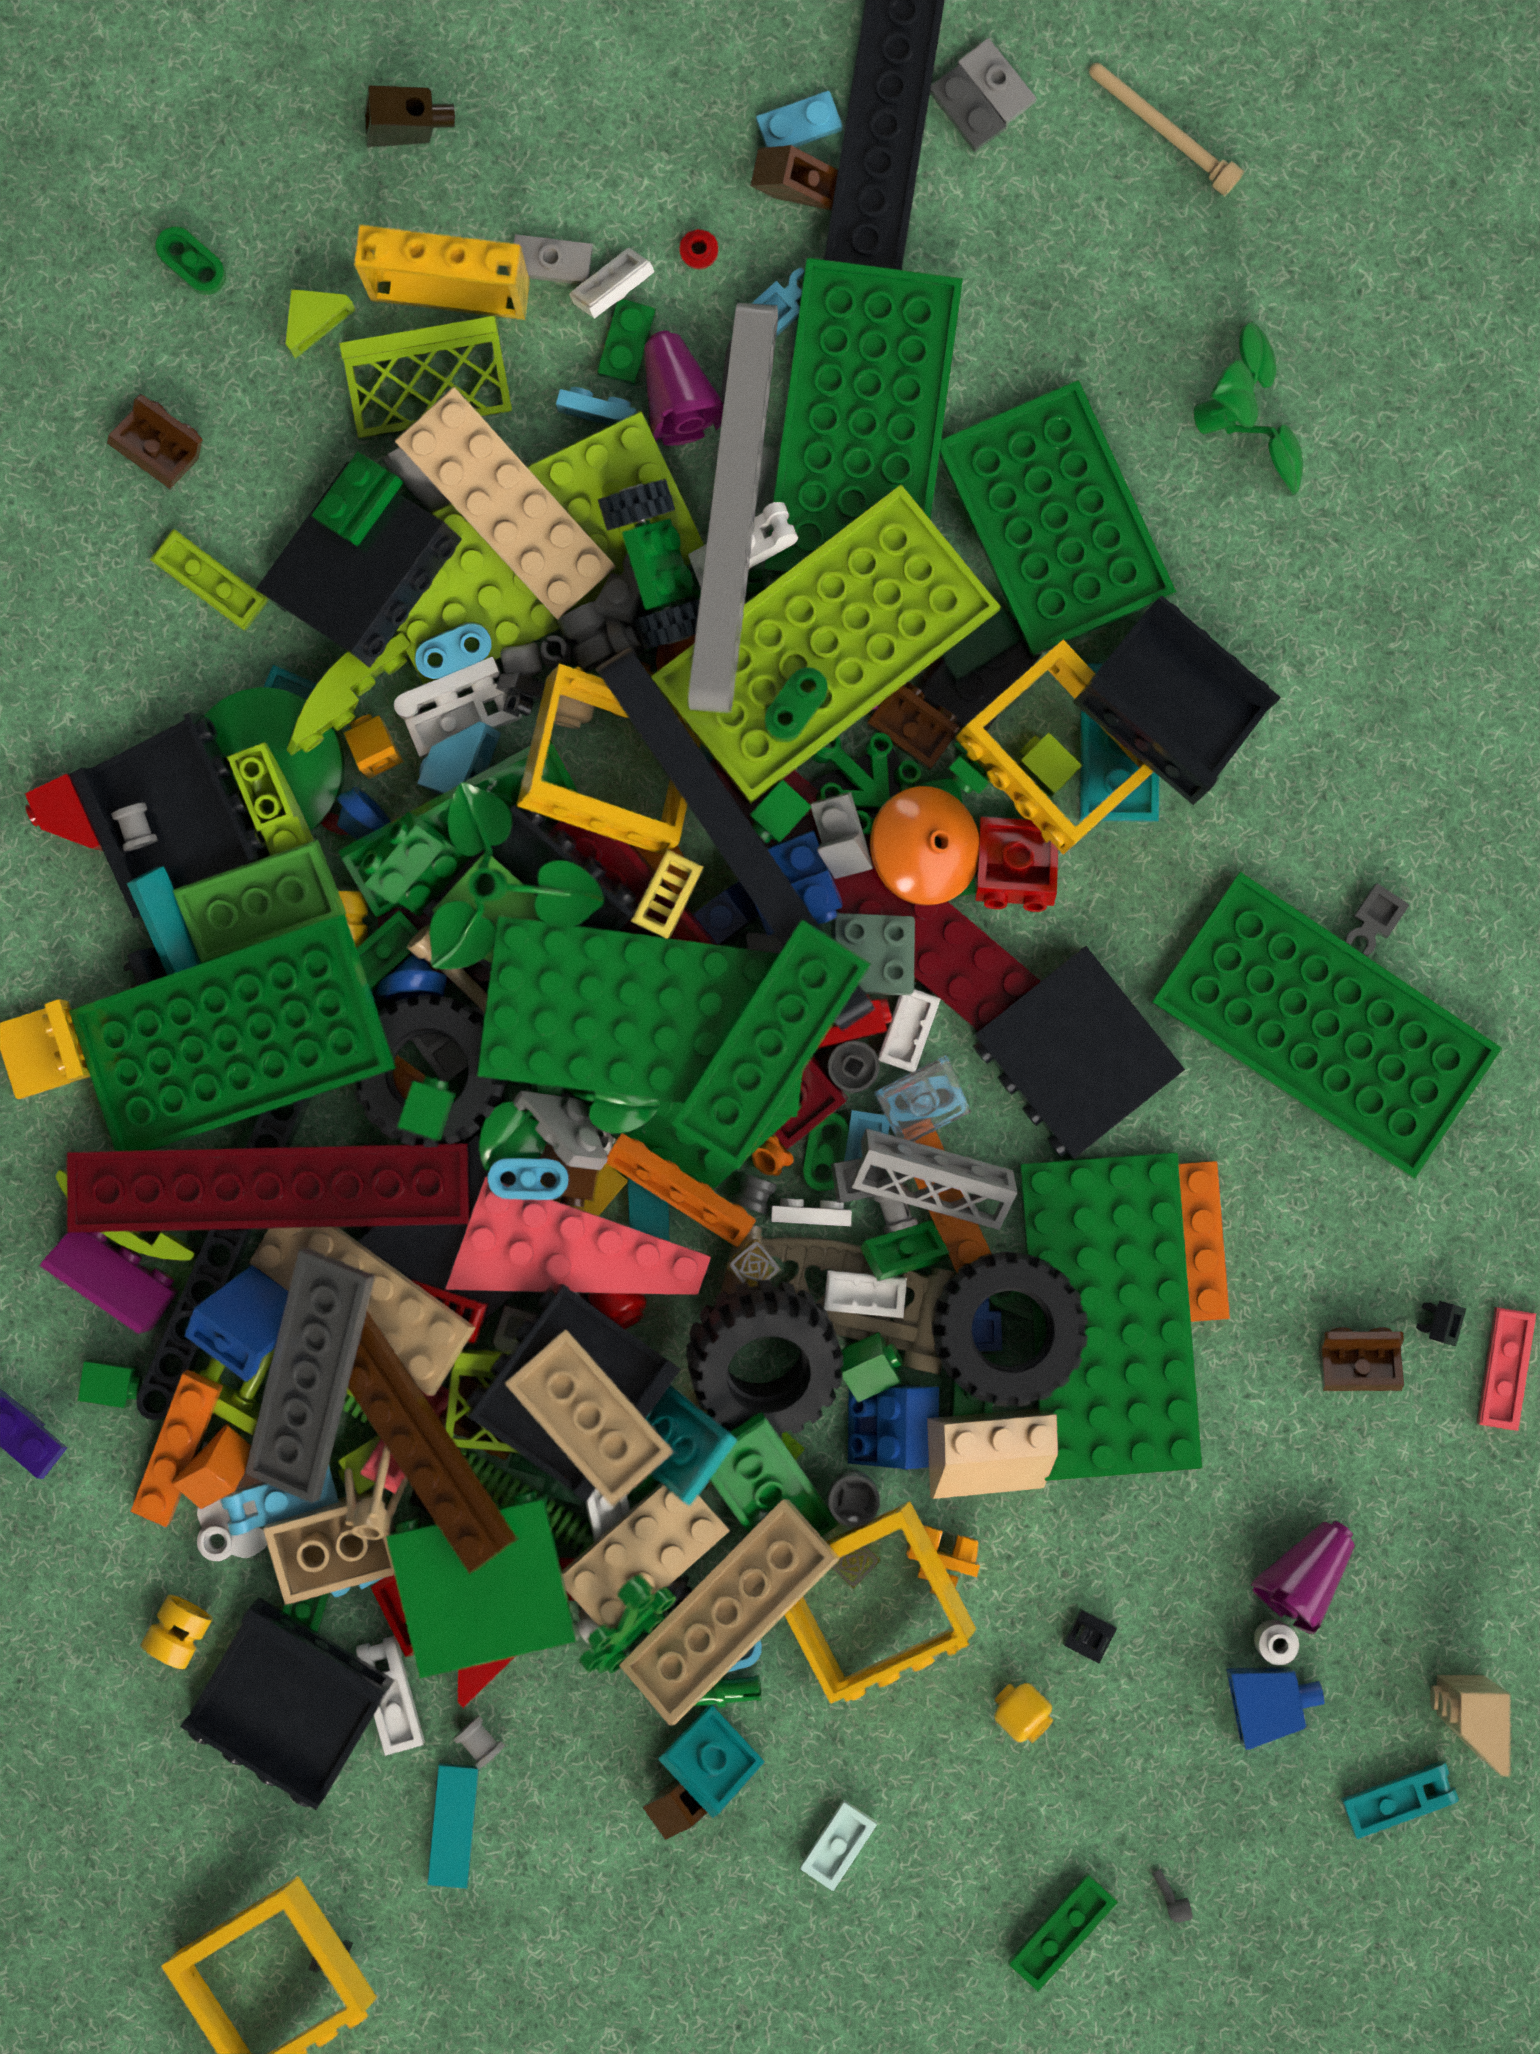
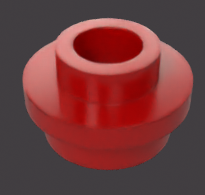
M701 229L688 232L682 238L679 247L681 259L687 266L693 269L708 268L716 261L719 252L716 238L710 232ZM695 243H703L706 246V251L702 254H695L691 248Z

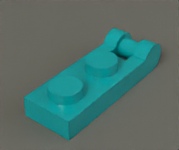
M1438 1761L1418 1771L1341 1798L1354 1837L1360 1839L1458 1802L1459 1797L1456 1789L1450 1787L1447 1779L1450 1773L1446 1762ZM1432 1782L1435 1793L1426 1797L1422 1786Z

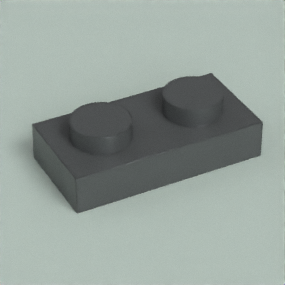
M961 64L931 85L930 94L974 153L1006 130V124Z

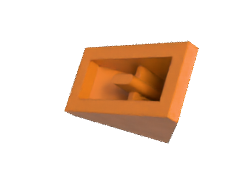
M226 1424L171 1483L195 1505L203 1509L235 1492L245 1473L252 1445Z

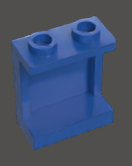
M252 1265L194 1308L184 1336L247 1382L256 1375L262 1358L276 1347L289 1291Z

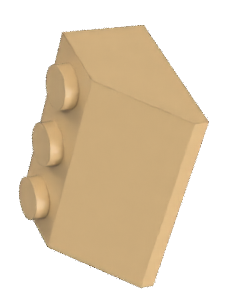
M1039 1409L927 1418L930 1498H947L1045 1487L1047 1482L1045 1478L1049 1477L1058 1455L1056 1414L1040 1411Z
M374 1489L364 1491L360 1495L358 1493L355 1494L356 1507L361 1504V1500L372 1498ZM383 1489L381 1501L385 1503L386 1509L388 1506V1502L385 1495V1491ZM343 1497L339 1498L337 1503L266 1524L263 1531L285 1605L395 1575L386 1539L388 1534L395 1531L393 1519H391L389 1533H384L382 1538L368 1540L357 1537L352 1532L353 1526L345 1523L348 1510L347 1499Z
M1437 1675V1685H1432L1430 1691L1432 1710H1437V1715L1479 1758L1501 1776H1510V1693L1484 1675Z

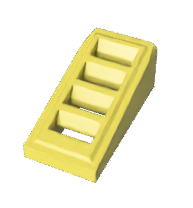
M667 849L632 922L663 938L670 939L704 867ZM671 864L689 873L688 880L685 881L667 872L669 865ZM664 879L682 888L680 896L661 887L662 880ZM658 894L676 903L673 910L653 901L655 895ZM649 908L668 917L666 924L647 916Z

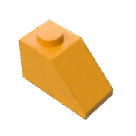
M371 714L364 715L350 723L352 729L344 732L359 770L368 779L404 762L384 720L379 715L372 718Z

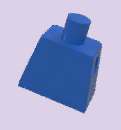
M1290 1667L1226 1669L1239 1739L1245 1750L1253 1749L1306 1728L1303 1709L1324 1705V1695L1320 1681L1298 1685L1296 1673Z

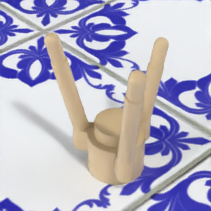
M386 1445L383 1448L373 1497L361 1500V1504L357 1507L352 1470L347 1468L344 1471L348 1510L345 1523L353 1526V1534L363 1539L376 1540L382 1538L384 1533H389L391 1519L408 1483V1479L405 1476L385 1509V1503L381 1501L390 1458V1452Z

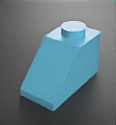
M479 721L432 746L428 756L423 759L420 765V778L417 784L441 795L487 770L501 733Z

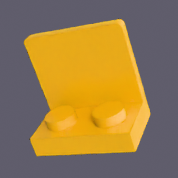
M58 999L44 1004V1009L0 1023V1051L16 1099H24L91 1077L69 1010H72L69 1001Z

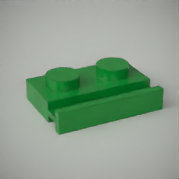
M357 451L311 516L358 547L404 482L395 474L390 473L384 467Z

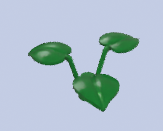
M1251 321L1243 326L1239 336V350L1243 362L1240 360L1233 361L1224 369L1210 395L1214 399L1195 405L1193 412L1195 424L1204 435L1225 429L1227 434L1242 432L1268 435L1271 438L1268 443V449L1272 462L1292 495H1296L1302 480L1303 454L1295 434L1286 425L1279 426L1277 430L1270 426H1254L1258 418V405L1255 393L1253 392L1254 384L1258 380L1263 388L1271 387L1276 377V359L1269 340L1263 331Z
M465 782L458 785L452 797L448 814V832L452 844L463 855L474 856L484 849L485 853L482 862L478 864V869L471 874L468 880V889L475 898L474 904L477 905V909L475 911L473 906L465 901H451L439 907L435 912L430 924L429 934L431 966L437 969L464 968L481 961L491 952L495 942L496 926L491 920L482 917L485 910L484 902L497 901L505 895L506 891L538 894L534 904L538 917L543 922H548L546 925L557 929L572 928L581 924L600 908L604 901L600 886L592 875L582 867L568 861H553L543 865L538 874L539 886L507 883V879L501 871L489 869L488 865L492 856L491 846L500 845L509 837L513 825L512 814L508 805L500 797Z
M529 1083V1089L534 1093L554 1096L566 1093L593 1101L589 1109V1119L598 1129L608 1133H625L639 1128L647 1123L660 1107L659 1100L600 1092L591 1094L577 1089ZM509 1101L494 1107L495 1109L489 1118H485L480 1133L479 1152L483 1167L489 1171L497 1161L508 1158L538 1159L544 1151L546 1141L536 1131L535 1128L539 1122L531 1118L533 1114L528 1109L525 1113L523 1110L519 1111L514 1102Z

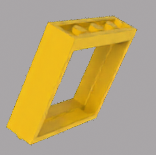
M359 225L354 265L370 301L525 320L530 279L520 244ZM498 265L507 266L509 276L497 274ZM381 281L391 282L389 294L378 293V286ZM508 297L512 298L514 309H506Z
M1063 639L969 722L955 739L968 752L965 756L972 761H976L987 772V777L992 785L999 790H1003L1014 801L1015 808L1019 814L1031 820L1042 831V836L1046 843L1051 841L1064 855L1154 771L1104 730L1139 769L1075 827L984 729L990 721L1047 671L1059 681L1074 699L1078 696L1095 673Z
M559 663L546 678L517 806L664 856L667 849L671 851L680 842L687 809L686 801L671 779L669 780L661 822L541 781L560 694L629 718L602 678L585 673L578 666L574 669ZM673 709V711L675 712V714L677 715V717L679 718V720L681 721V723L683 724V726L685 727V729L687 730V732L699 748L701 742L690 730V728L686 725V723L682 720V718L678 715V713Z
M910 1501L873 1518L868 1524L854 1527L825 1542L839 1557H842L898 1529H902L952 1628L845 1677L804 1597H802L785 1614V1617L830 1704L843 1698L845 1702L854 1701L866 1693V1687L875 1683L880 1688L887 1686L901 1677L899 1672L912 1667L914 1672L919 1671L935 1661L933 1656L944 1651L947 1652L948 1656L956 1654L958 1650L969 1646L968 1640L977 1630Z
M299 1876L182 1947L161 1965L217 2054L252 2053L194 1964L281 1910L285 1911L346 2006L267 2054H306L308 2052L306 2048L313 2043L321 2047L338 2035L337 2029L347 2024L349 2029H351L369 2016L366 2010L375 2001L377 1996Z

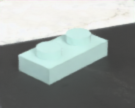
M843 1800L801 1863L800 1869L834 1891L877 1826V1821L846 1800Z

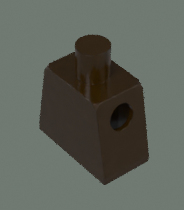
M368 86L364 107L367 147L430 143L433 128L455 127L454 104H432V94L429 88Z

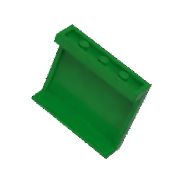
M535 1491L524 1492L512 1496L513 1503L497 1506V1501L492 1500L517 1537V1540L470 1574L435 1521L420 1524L418 1518L396 1523V1530L386 1536L419 1678L577 1642L580 1637L577 1620H573L547 1512V1495L536 1497Z

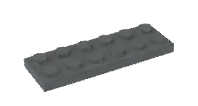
M309 1248L299 1250L245 1470L246 1475L310 1503L320 1500L375 1275Z

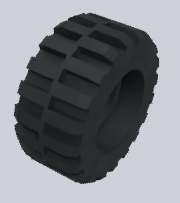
M418 995V997L410 999L404 998L396 1001L394 1006L381 1010L378 1016L394 1062L401 1048L411 1039L424 1034H438L452 1040L463 1052L467 1062V1080L462 1092L453 1101L441 1140H435L398 1128L406 1100L399 1093L395 1085L393 1069L355 1082L357 1091L354 1093L358 1103L362 1104L366 1111L364 1113L371 1123H375L381 1129V1132L388 1137L411 1146L438 1147V1144H454L475 1135V1132L482 1127L485 1118H489L494 1111V1107L502 1103V1094L508 1082L507 1080L477 1077L485 1017L470 1006L455 999L433 995Z
M1015 1252L986 1254L959 1268V1272L952 1279L949 1278L943 1286L944 1290L935 1303L934 1322H932L934 1348L947 1374L972 1396L982 1401L1005 1407L1007 1405H1017L1018 1407L1030 1405L1032 1401L1038 1399L1042 1401L1052 1396L1051 1392L1058 1387L1063 1388L1070 1380L1068 1377L1074 1368L1078 1369L1082 1358H1080L1082 1349L1087 1346L1088 1335L1085 1334V1324L1088 1323L1087 1314L1082 1308L1080 1302L1082 1299L1077 1289L1073 1288L1069 1279L1050 1263L1034 1256ZM1002 1291H1018L1030 1296L1040 1306L1046 1319V1338L1040 1351L1029 1361L1016 1366H1001L987 1360L977 1349L972 1336V1322L976 1310L988 1297Z
M758 1280V1286L748 1287L747 1282L735 1285L736 1292L728 1295L726 1291H723L715 1297V1306L706 1305L699 1313L701 1323H693L689 1332L691 1342L686 1346V1357L696 1399L701 1409H705L707 1414L718 1424L724 1423V1427L729 1433L760 1412H763L780 1438H782L781 1433L792 1430L794 1435L804 1430L803 1424L808 1420L815 1423L823 1416L821 1408L823 1406L828 1408L832 1405L836 1398L834 1388L838 1389L841 1386L843 1378L841 1367L844 1365L843 1355L833 1324L821 1303H815L813 1296L805 1290H799L796 1294L792 1284L780 1282L778 1287H774L771 1280ZM774 1336L785 1338L801 1348L795 1365L785 1375L770 1382H746L736 1378L728 1371V1366L735 1353L748 1342L761 1337Z

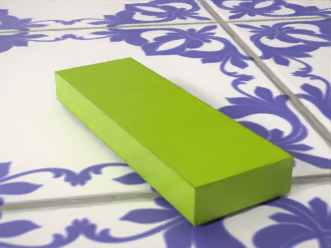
M174 528L150 559L154 564L243 631L248 629L269 601Z

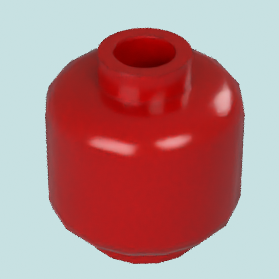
M589 1293L588 1295L589 1303L624 1329L635 1325L644 1317L642 1311L646 1308L647 1303L644 1294Z

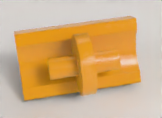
M923 1525L945 1569L977 1577L980 1565L976 1562L978 1540L957 1534L952 1555L938 1551L943 1531ZM908 1544L907 1557L918 1561L910 1544ZM920 1566L917 1578L928 1580ZM948 1574L956 1588L958 1576ZM930 1585L929 1593L935 1594L932 1586Z

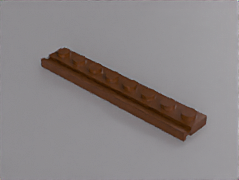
M367 1310L348 1389L470 1574L503 1551L508 1545L515 1542L517 1537Z

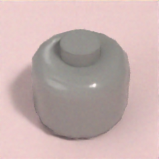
M530 642L520 646H508L501 650L504 674L520 672L532 678V675L541 672L542 663L539 647L536 643Z

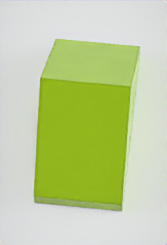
M291 289L285 344L295 359L356 310L351 299L345 294Z

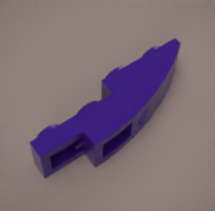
M0 1388V1447L37 1479H44L66 1451L67 1447L43 1427L45 1424Z

